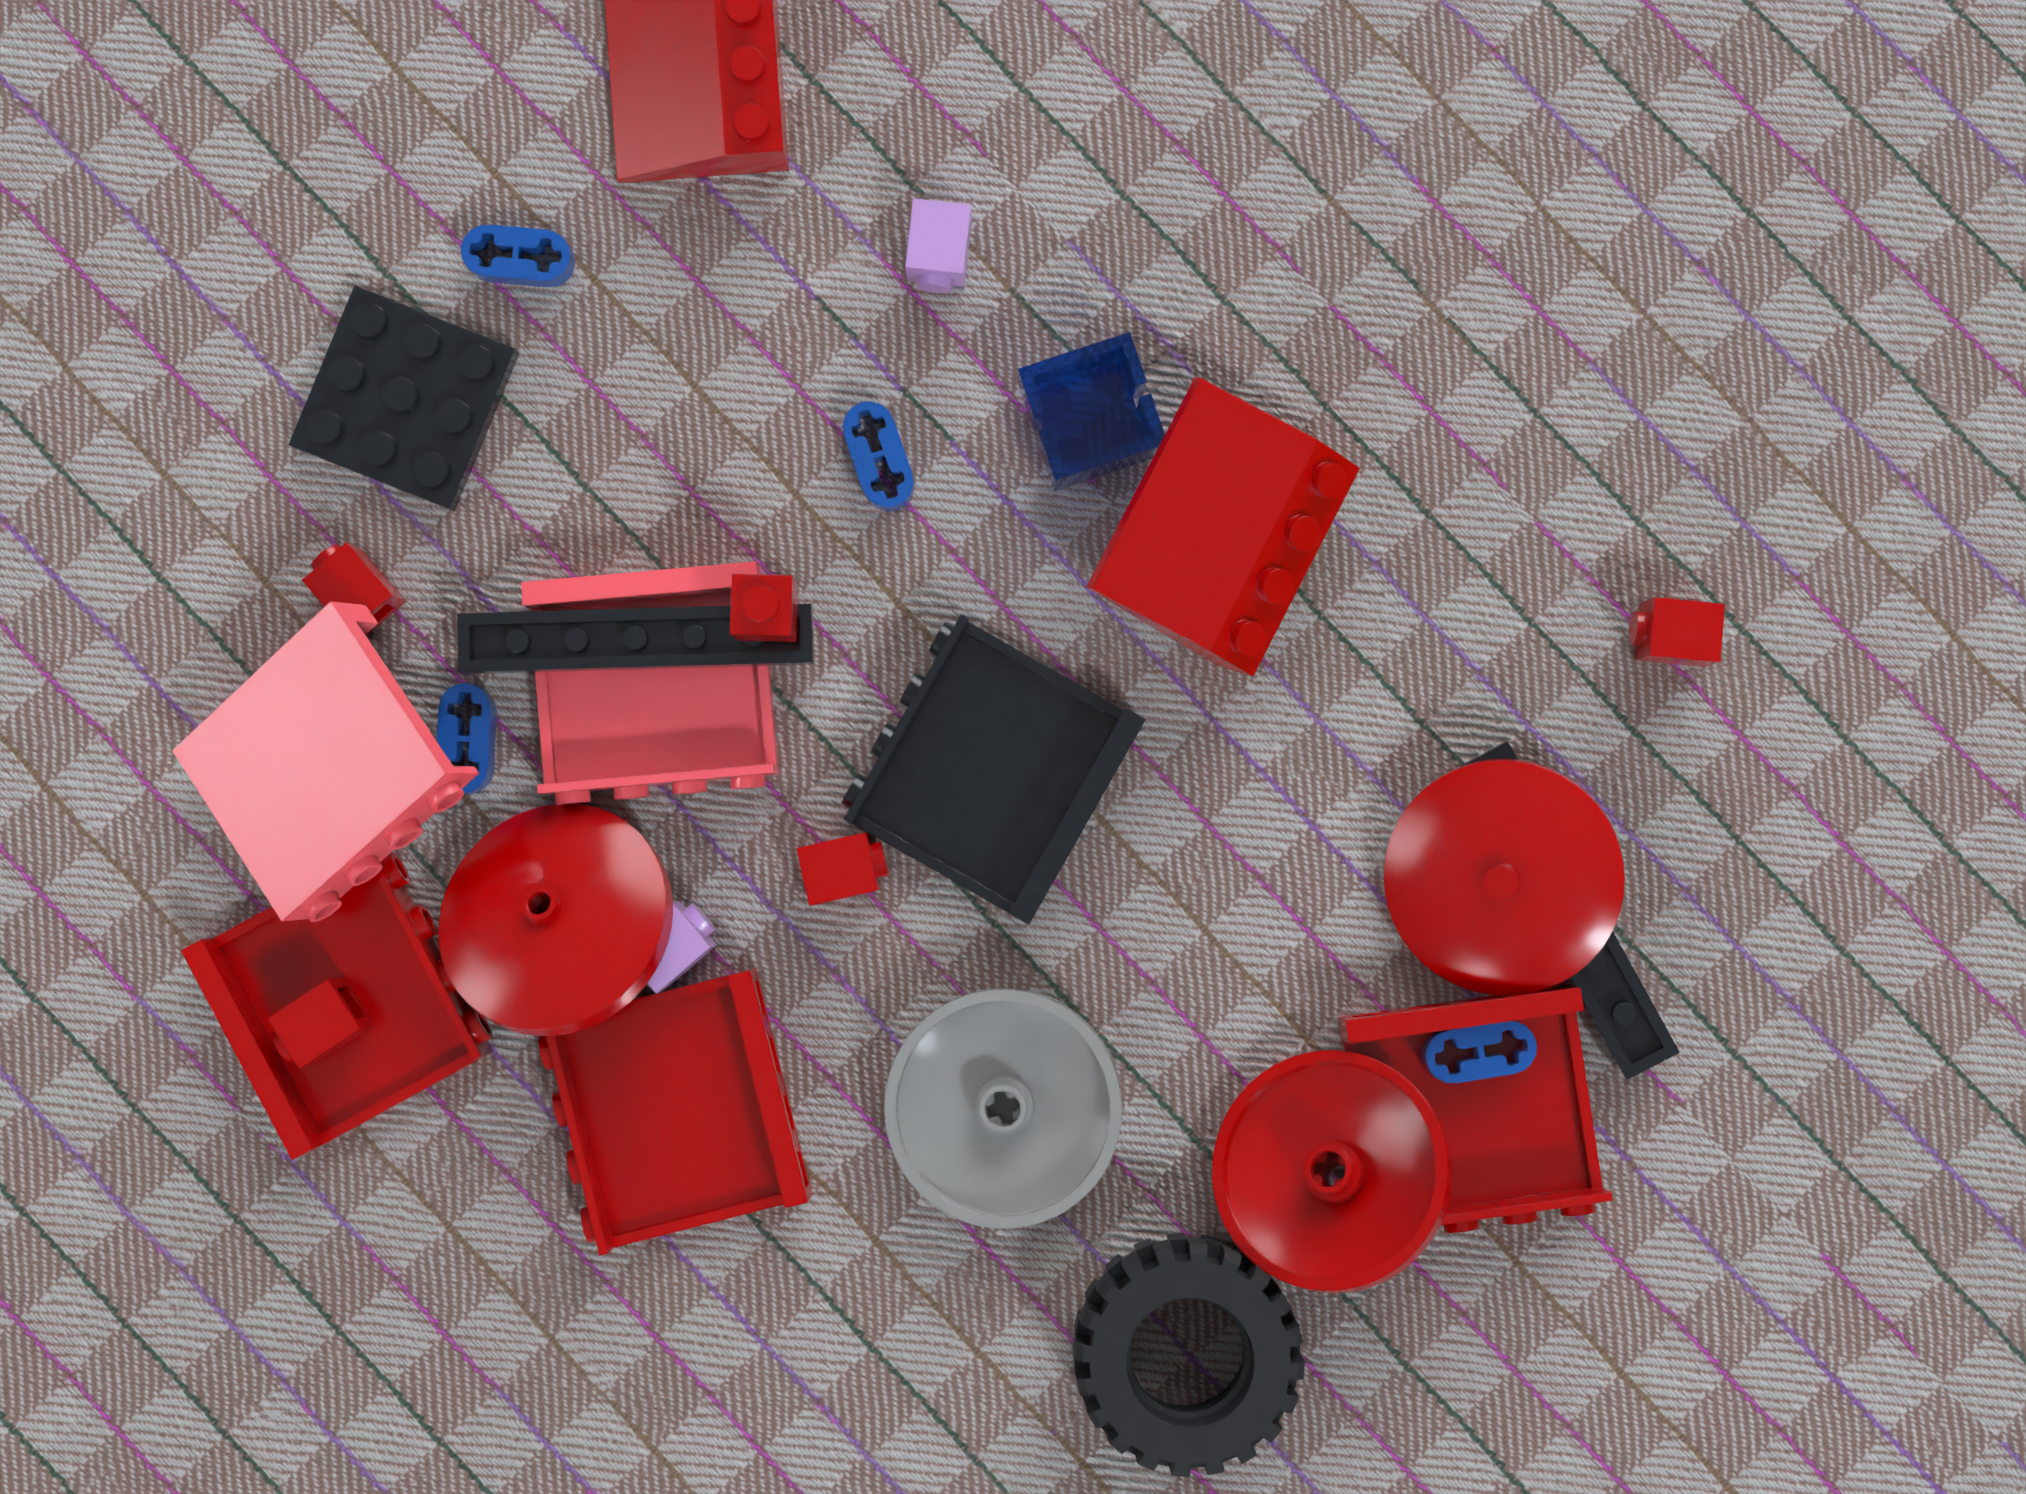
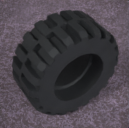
M1185 1233L1167 1234V1240L1151 1243L1150 1238L1134 1244L1135 1251L1123 1258L1118 1254L1105 1265L1107 1271L1099 1280L1093 1279L1085 1292L1086 1300L1083 1308L1077 1312L1074 1324L1073 1359L1079 1394L1083 1397L1087 1414L1096 1428L1101 1427L1107 1434V1440L1111 1446L1121 1454L1126 1451L1134 1454L1138 1465L1152 1471L1160 1464L1170 1468L1171 1476L1190 1477V1468L1205 1467L1208 1476L1225 1472L1223 1462L1237 1456L1241 1464H1244L1257 1456L1254 1446L1263 1438L1270 1443L1273 1442L1283 1430L1279 1420L1284 1412L1293 1413L1299 1398L1295 1387L1297 1380H1301L1304 1377L1305 1360L1300 1353V1344L1303 1343L1299 1324L1291 1310L1292 1307L1271 1275L1254 1264L1237 1246L1234 1245L1233 1248L1226 1246L1220 1242L1219 1238L1201 1234L1200 1239L1187 1238ZM1184 1298L1207 1300L1223 1309L1232 1318L1239 1330L1243 1354L1241 1366L1236 1376L1221 1393L1201 1403L1175 1405L1152 1397L1137 1380L1131 1364V1344L1139 1323L1151 1311L1167 1302Z

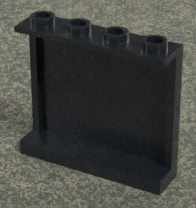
M961 614L955 626L945 622L936 635L928 652L937 657L927 675L923 676L916 672L905 689L899 703L908 708L897 727L887 723L878 736L870 752L878 757V760L869 776L866 778L858 773L841 802L842 805L849 808L844 820L1029 925L1146 719L1127 708L1124 710L973 625L969 622V618Z

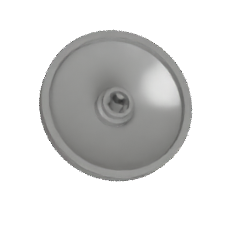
M994 988L971 992L955 998L932 1012L915 1027L901 1046L892 1064L885 1091L884 1116L887 1136L894 1157L903 1174L921 1196L939 1210L960 1221L987 1228L1011 1229L1036 1225L1066 1212L1092 1190L1104 1174L1115 1152L1121 1129L1123 1103L1120 1081L1112 1057L1098 1034L1082 1017L1061 1002L1036 992L1016 988Z

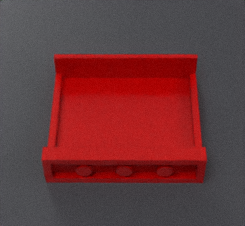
M393 852L380 862L382 869L376 876L361 885L353 886L340 898L342 901L340 908L323 920L311 922L309 919L281 921L271 906L214 938L200 939L180 950L291 1160L309 1154L493 1053L488 1040L493 1038L491 1027L482 1014L474 1008L470 1009L468 1003L457 992L444 968L440 951L432 938L438 934L434 920L422 904L415 906L405 888V885L410 883L408 872L402 861ZM344 976L375 1025L317 1064L299 1069L295 1061L292 1063L287 1062L275 1048L271 1039V1034L275 1030L267 1018L326 979Z
M757 968L636 998L610 1018L587 1029L565 1035L538 1037L539 1051L546 1070L554 1069L559 1092L552 1094L554 1113L560 1127L568 1126L573 1149L566 1152L569 1174L574 1185L582 1184L587 1207H583L580 1210L583 1232L588 1243L596 1241L599 1256L608 1254L613 1248L752 1212L780 1205L788 1208L808 1203L812 1197L810 1181Z
M1560 985L1522 995H1489L1338 1017L1342 1051L1362 1054L1392 1067L1419 1089L1438 1115L1449 1144L1452 1165L1451 1192L1447 1209L1440 1224L1443 1225L1444 1232L1460 1233L1479 1229L1478 1220L1501 1217L1502 1224L1506 1225L1530 1223L1538 1220V1211L1559 1208L1561 1216L1587 1215L1596 1212L1595 1203L1613 1201L1612 1192L1602 1186L1576 1012L1584 1011L1581 987ZM1517 1021L1527 1026L1533 1033L1537 1043L1536 1056L1532 1064L1524 1071L1462 1083H1445L1432 1077L1424 1068L1421 1060V1049L1425 1040L1433 1032ZM1508 1030L1502 1032L1503 1037L1500 1043L1483 1047L1485 1054H1501L1505 1056L1508 1063L1513 1061V1051L1522 1049V1041L1510 1037ZM1450 1039L1444 1041V1051L1435 1054V1062L1446 1065L1449 1072L1455 1071V1061L1461 1058L1473 1057V1048L1459 1049L1453 1047Z

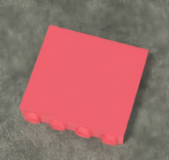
M756 561L527 581L521 582L522 604L530 609V611L731 606L732 574H762V568ZM770 666L535 672L544 784L537 785L538 794L555 795V805L591 802V791L613 790L614 800L649 797V786L672 784V795L708 792L707 781L730 779L731 790L766 787L765 776L779 775Z
M330 601L172 750L281 921L309 919L311 922H317L333 914L342 905L340 898L353 886L361 885L376 876L382 869L380 862L393 850L401 849L415 841L423 832L421 825L433 814L445 811L459 802L464 796L462 788L479 774L475 766L452 765L366 637V634L378 624L366 605Z

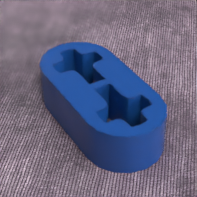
M480 225L467 233L461 245V257L466 267L477 278L489 283L546 288L557 287L569 279L575 267L574 253L566 240L557 232L547 229ZM493 240L500 251L512 253V258H493L491 267H485V263L476 256L477 250H486L488 241ZM551 245L556 255L561 257L560 262L550 263L548 272H542L539 264L534 260L524 259V254L543 255L545 246Z
M872 401L860 402L848 411L843 422L844 437L863 492L869 503L882 511H897L908 504L915 489L914 478L889 410L883 405ZM871 415L874 423L884 422L886 425L885 428L878 431V438L882 447L880 451L871 453L868 441L864 436L854 437L853 432L861 428L860 418ZM884 460L887 461L893 477L903 476L905 482L897 485L898 495L887 499L884 491L874 492L872 490V486L880 482V476L875 464Z
M467 683L457 684L446 690L440 699L437 723V742L451 763L462 761L464 743H469V761L479 763V774L462 788L464 795L480 792L492 780L495 763L497 719L496 703L491 694L482 687ZM471 694L472 702L481 705L482 712L481 716L471 717L469 736H464V719L454 715L455 705L464 704L466 695Z
M1517 1021L1433 1032L1425 1040L1421 1049V1060L1424 1068L1432 1077L1445 1083H1462L1524 1071L1532 1064L1536 1056L1537 1043L1533 1033L1527 1026ZM1508 1030L1510 1037L1522 1041V1049L1513 1051V1061L1508 1063L1505 1056L1501 1054H1485L1483 1047L1500 1043L1503 1037L1502 1032ZM1449 1039L1453 1047L1459 1049L1473 1048L1474 1053L1473 1057L1456 1060V1070L1449 1072L1446 1065L1435 1062V1054L1444 1051V1041Z

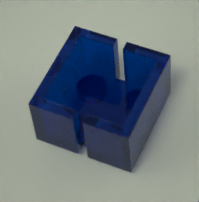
M1130 332L1018 369L1017 383L1033 431H1038V445L1054 491L1153 459L1165 433L1151 393L1144 395L1147 380ZM1139 397L1138 405L1136 407L1134 398Z

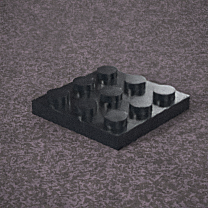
M354 285L288 445L296 450L455 512L520 353L511 346Z

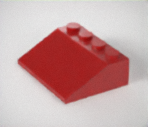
M605 0L618 183L790 171L777 0Z
M1194 377L1086 588L1214 665L1253 677L1360 468L1320 440L1202 378Z

